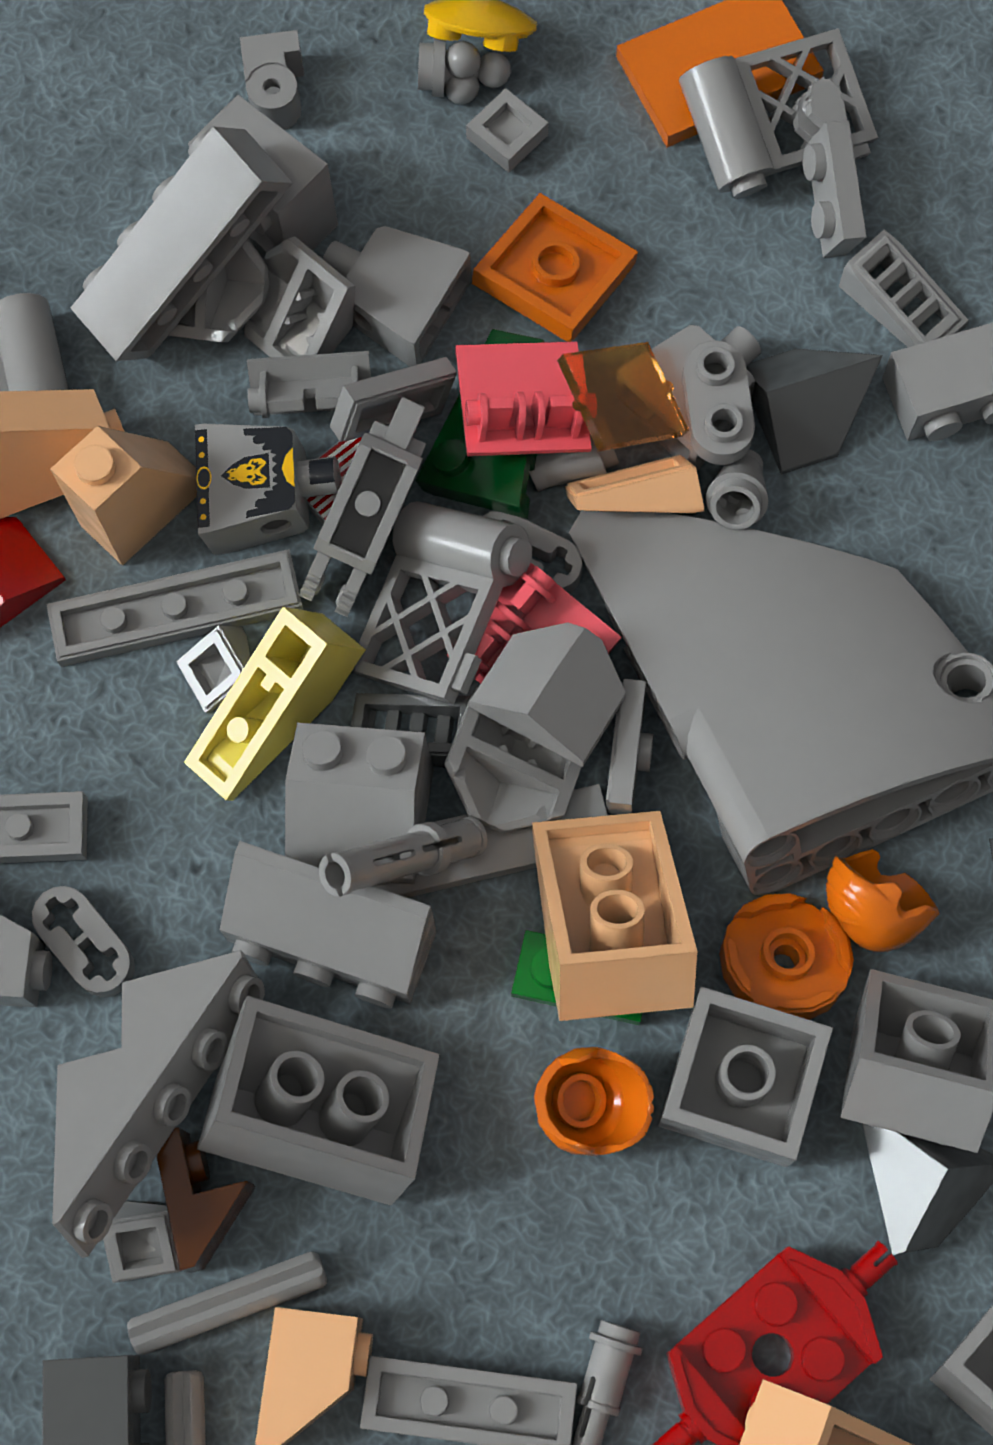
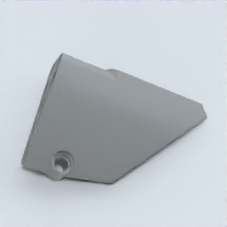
M581 510L569 531L570 538L579 550L582 561L606 604L615 632L625 640L626 645L623 649L639 680L646 681V693L676 750L683 760L687 758L690 760L717 813L722 838L753 895L771 894L831 867L835 856L847 858L866 851L993 792V665L986 658L975 653H969L937 613L898 569L814 543L750 528L740 530L728 529L716 521L671 513ZM970 689L979 694L974 697L964 698L954 693L959 690Z

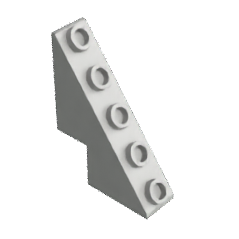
M242 950L122 982L121 1048L57 1066L52 1224L81 1258L88 1257L96 1244L107 1235L113 1219L135 1186L146 1177L152 1161L175 1127L185 1119L191 1103L212 1072L222 1064L245 998L251 996L263 1000L265 995L264 984L254 972Z

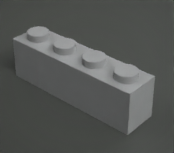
M213 126L211 129L201 133L190 145L188 150L190 156L178 172L164 180L156 188L152 196L154 202L141 219L129 225L120 234L117 240L119 247L104 265L96 268L85 279L83 283L84 291L72 305L71 310L115 361L147 359L293 184L246 129Z
M993 322L891 352L882 379L907 441L922 436H927L929 441L942 440L957 433L963 427V424L983 418L985 423L993 424Z

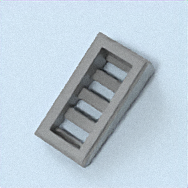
M885 229L849 260L844 267L839 287L907 347L958 333L968 324L969 320L905 247ZM881 265L886 270L874 279L870 273ZM895 282H901L904 287L891 298L886 291ZM918 297L923 304L907 317L902 310ZM936 313L942 320L924 336L918 327L932 314Z

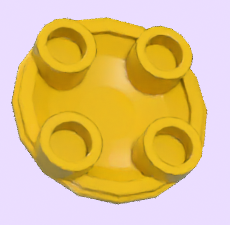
M436 0L424 6V15L428 19L427 34L440 40L456 41L461 39L462 34L483 37V46L488 49L514 52L518 50L519 39L527 38L537 29V22L520 9L500 0Z

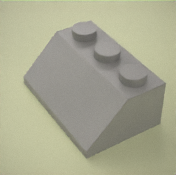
M239 841L234 853L219 929L228 942L234 943L232 952L242 950L246 959L250 962L268 966L271 957L295 964L293 974L305 981L323 987H330L333 978L358 986L355 996L359 999L388 1009H392L395 999L411 1004L437 932L430 905L374 886L355 890L341 897H334L323 888L318 867Z
M247 996L213 1086L197 1150L392 1206L416 1177L440 1054Z

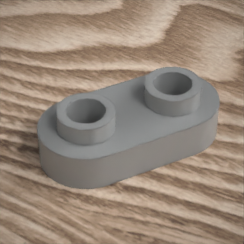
M716 340L700 343L688 353L682 375L690 441L694 451L703 460L712 464L727 465L740 460L746 455L750 449L755 430L746 363L742 354L731 344ZM710 363H717L722 365L726 371L715 375L709 373L705 366ZM717 420H727L734 428L728 432H721L715 429L712 423Z

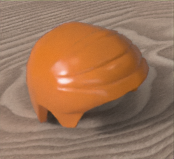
M871 849L859 852L847 858L835 856L832 861V867L827 875L828 881L826 882L828 906L830 911L836 916L843 931L862 948L874 952H889L899 949L911 942L940 914L929 894L907 873L892 876L881 875L877 868L881 857L876 850Z
M601 1047L575 1048L557 1057L545 1069L537 1083L534 1094L540 1127L558 1148L576 1155L599 1156L618 1152L633 1146L645 1136L652 1121L651 1114L654 1112L652 1102L654 1099L653 1089L645 1072L631 1059Z

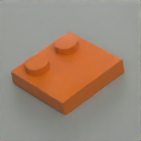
M539 193L473 269L472 284L564 341L572 342L633 268L638 251L542 193Z

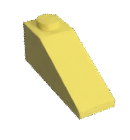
M282 607L184 763L225 800L233 801L294 740L297 722L311 723L333 701L366 649L324 614Z

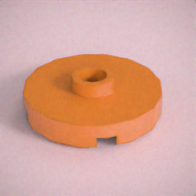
M791 893L766 894L744 904L727 926L719 952L723 978L737 998L810 1020L829 1011L847 987L854 963L850 938L843 931L836 916L823 906L819 910L814 905L805 903L807 898ZM780 954L788 956L793 961L794 967L783 968L779 966L774 960V956Z

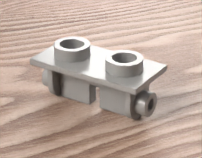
M369 351L247 359L250 388H248L249 411L254 413V416L262 415V418H269L272 414L335 410L343 385L371 378Z

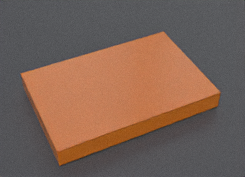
M725 0L617 45L616 58L666 147L698 135L679 83V78L685 72L715 58L723 56L738 58L803 39L804 36L782 0ZM809 53L801 70L820 80L823 77L824 70L814 53ZM792 58L786 61L793 65L796 58ZM766 66L752 70L758 90L778 100L787 78ZM795 83L790 95L806 88Z

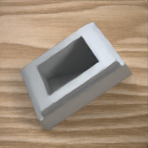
M218 625L176 661L205 713H209L221 705L249 661L250 652L247 635L242 627Z
M125 1201L113 1219L107 1235L103 1238L112 1282L116 1283L180 1272L167 1206Z

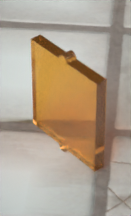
M648 342L566 353L557 360L575 399L572 402V406L576 411L581 412L598 452L683 437L689 431L672 394L674 385L665 379Z

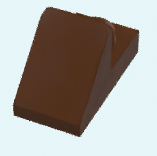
M177 1127L156 1156L180 1271L192 1273L205 1269L254 1191L255 1185L249 1181H243L202 1192L200 1182L210 1180L206 1153L197 1150L199 1140L191 1142L190 1134Z

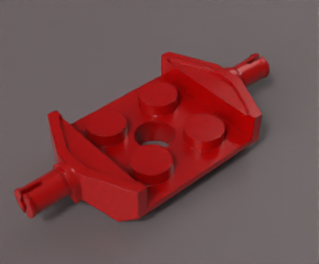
M877 1241L849 1270L845 1267L838 1270L792 1247H785L667 1352L671 1374L682 1407V1412L677 1415L681 1420L674 1424L652 1445H696L698 1441L700 1444H703L706 1440L717 1445H740L745 1431L747 1413L756 1400L762 1380L828 1404L868 1366L876 1364L883 1358L865 1297L868 1295L867 1289L872 1287L890 1269L898 1265L896 1258L892 1254L887 1255L874 1266V1262L888 1251L886 1246ZM765 1334L780 1336L790 1348L791 1360L789 1366L783 1373L771 1377L761 1373L754 1365L752 1359V1349L755 1342Z

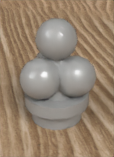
M434 38V43L419 42L418 90L432 91V97H444L445 90L446 96L453 103L459 105L469 104L478 95L479 81L486 87L498 88L507 83L510 77L511 65L502 53L488 52L480 57L478 49L471 42L464 40L454 42L449 46L448 50H445L446 40Z

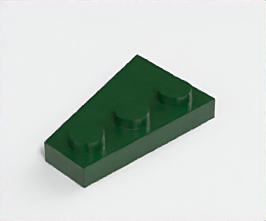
M492 329L485 344L545 342L539 338ZM459 393L416 482L423 491L435 496L528 519L530 498L526 491L529 471L535 470L537 454L467 456Z

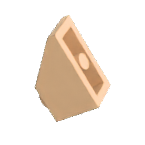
M275 1307L255 1445H286L354 1390L355 1376L367 1377L369 1358L372 1354L373 1334L361 1333L363 1318Z

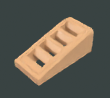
M681 455L570 482L568 486H565L567 498L577 510L656 513L704 512L697 469Z

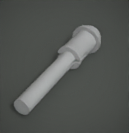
M601 1320L597 1333L590 1332L589 1339L595 1341L580 1395H577L576 1403L583 1405L572 1445L602 1444L609 1416H619V1406L634 1354H642L643 1348L637 1346L641 1332L605 1320Z

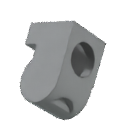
M291 30L240 37L249 103L283 130L289 129L298 121L302 107L295 77L305 76L298 31Z

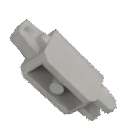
M402 396L389 426L375 420L369 434L364 433L313 549L318 552L301 588L300 597L312 601L314 596L319 594L326 578L325 571L333 557L354 567L347 584L342 586L336 599L337 607L335 612L348 617L367 573L371 575L375 569L423 461L421 455L426 443L413 438V435L424 413L425 406Z

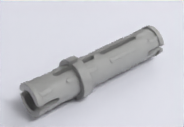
M472 816L463 817L457 821L442 825L434 822L416 824L405 835L376 841L344 852H333L325 855L319 864L320 881L323 888L330 895L341 897L355 890L387 883L415 873L423 876L439 874L446 870L450 863L483 854L487 846L486 830L483 824ZM434 845L436 848L428 852H424L422 849ZM411 852L410 857L400 858V854ZM387 858L389 863L374 865V861Z

